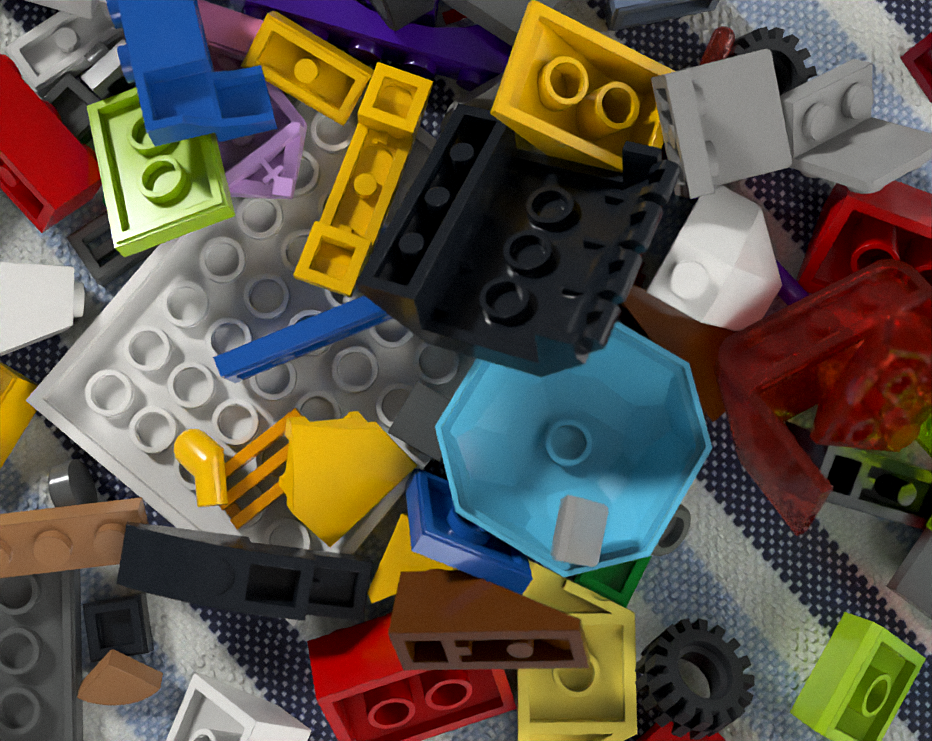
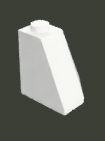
M722 185L714 186L715 193L698 198L646 292L701 323L753 335L782 287V282L761 206Z
M0 262V356L63 333L73 325V317H82L84 309V284L74 283V267Z

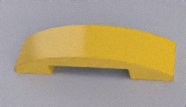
M377 62L357 113L358 124L320 221H314L293 274L294 278L349 298L352 297L357 287L356 282L371 257L392 206L422 122L433 81Z

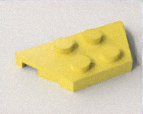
M528 559L533 579L522 595L581 620L590 655L589 668L516 669L517 741H624L636 735L635 613Z

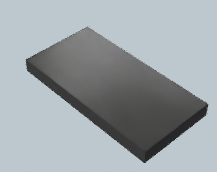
M80 569L0 578V741H83V700L77 698L82 681Z

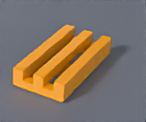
M294 408L225 463L226 480L284 436L287 418L303 416L301 412ZM289 443L227 491L228 504L219 507L230 516V521L236 529H241L285 494L280 488L278 481L243 510L236 503L239 498L287 461Z

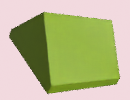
M844 612L789 713L832 741H882L926 658L884 627L873 621Z

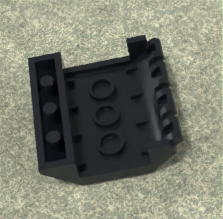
M458 103L356 282L358 291L426 344L538 377L548 376L584 365L590 353L603 350L606 347L621 312L617 304L626 301L642 264V258L639 254L648 250L663 215L661 206L668 204L681 174V168L671 160H662L661 148L626 141L622 148L623 173L518 149L515 131L491 115V110Z

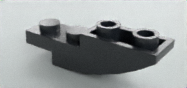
M127 522L116 584L169 599L254 615L305 621L306 615L363 621L373 562L368 556L250 542L249 537Z

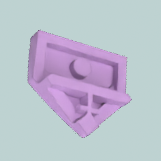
M267 81L266 85L277 129L219 142L217 139L231 197L293 199L307 123L283 92Z

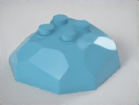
M616 321L605 349L590 353L584 365L548 376L538 377L476 358L435 425L455 511L562 577L650 556L712 450L690 364ZM566 495L577 496L605 504L608 507V517L598 564L594 567L554 560L552 555H550L560 501Z

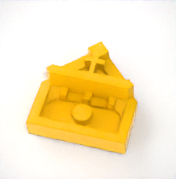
M358 411L348 412L343 419L309 422L305 416L290 417L286 420L285 436L289 440L286 471L279 477V486L287 496V506L290 511L331 548L415 469L417 464L376 421L367 422Z

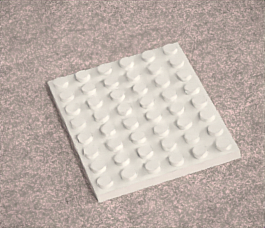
M367 87L344 126L288 94L287 99L307 123L293 199L231 197L236 216L159 244L26 399L31 406L139 497H142L145 502L176 528L249 537L250 542L353 555L406 491L405 483L413 470L330 548L290 511L285 494L241 529L235 528L230 521V516L225 510L222 511L219 506L197 507L195 477L175 458L174 443L177 437L183 431L191 428L204 431L223 447L224 462L226 463L294 408H297L309 422L343 419L348 412L358 411L367 422L376 421L387 433L416 381L451 400L476 358L426 344L398 321L391 319L236 384L220 377L213 357L364 296L358 291L357 287L352 297L349 298L294 278L293 274L314 221H320L357 127V113ZM421 127L419 128L404 174L372 254L437 142L433 136ZM387 433L417 464L415 469L423 470L431 461L432 457ZM285 435L226 480L227 491L289 443ZM287 461L236 501L242 510L279 481V477L286 471ZM285 619L293 626L299 621Z

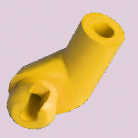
M191 428L183 431L174 443V454L177 461L195 477L197 507L227 505L223 447L200 429Z

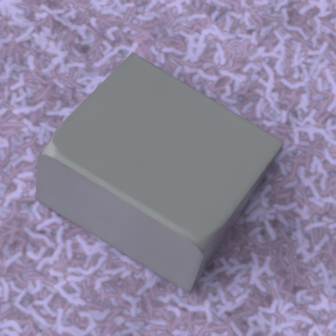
M564 496L560 501L550 551L552 559L589 567L596 566L600 558L608 517V507L605 504L577 496Z

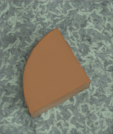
M111 649L81 681L77 698L94 704L114 706L139 702L152 696L161 688L163 673Z

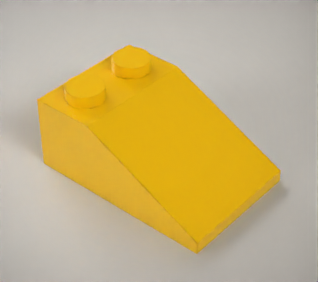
M531 0L527 5L490 114L548 156L623 173L622 148L626 141L662 149L664 139L651 78L675 71L536 0Z

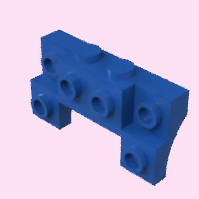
M106 0L115 29L123 28L127 44L117 46L120 65L128 83L135 81L146 132L155 147L215 133L218 141L223 142L277 129L261 65L245 69L214 72L197 0Z

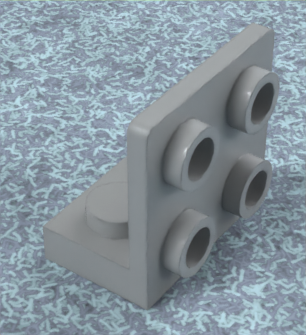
M769 49L758 50L651 78L667 158L677 163L681 168V174L674 187L675 195L692 199L715 193L714 186L791 166L792 158L772 53Z
M852 59L780 95L792 158L790 168L799 170L806 177L823 178L845 185L850 191L855 193L868 194L880 191L885 185L912 170L920 168L924 163L931 160L932 133L871 117L874 93L872 89L873 63Z

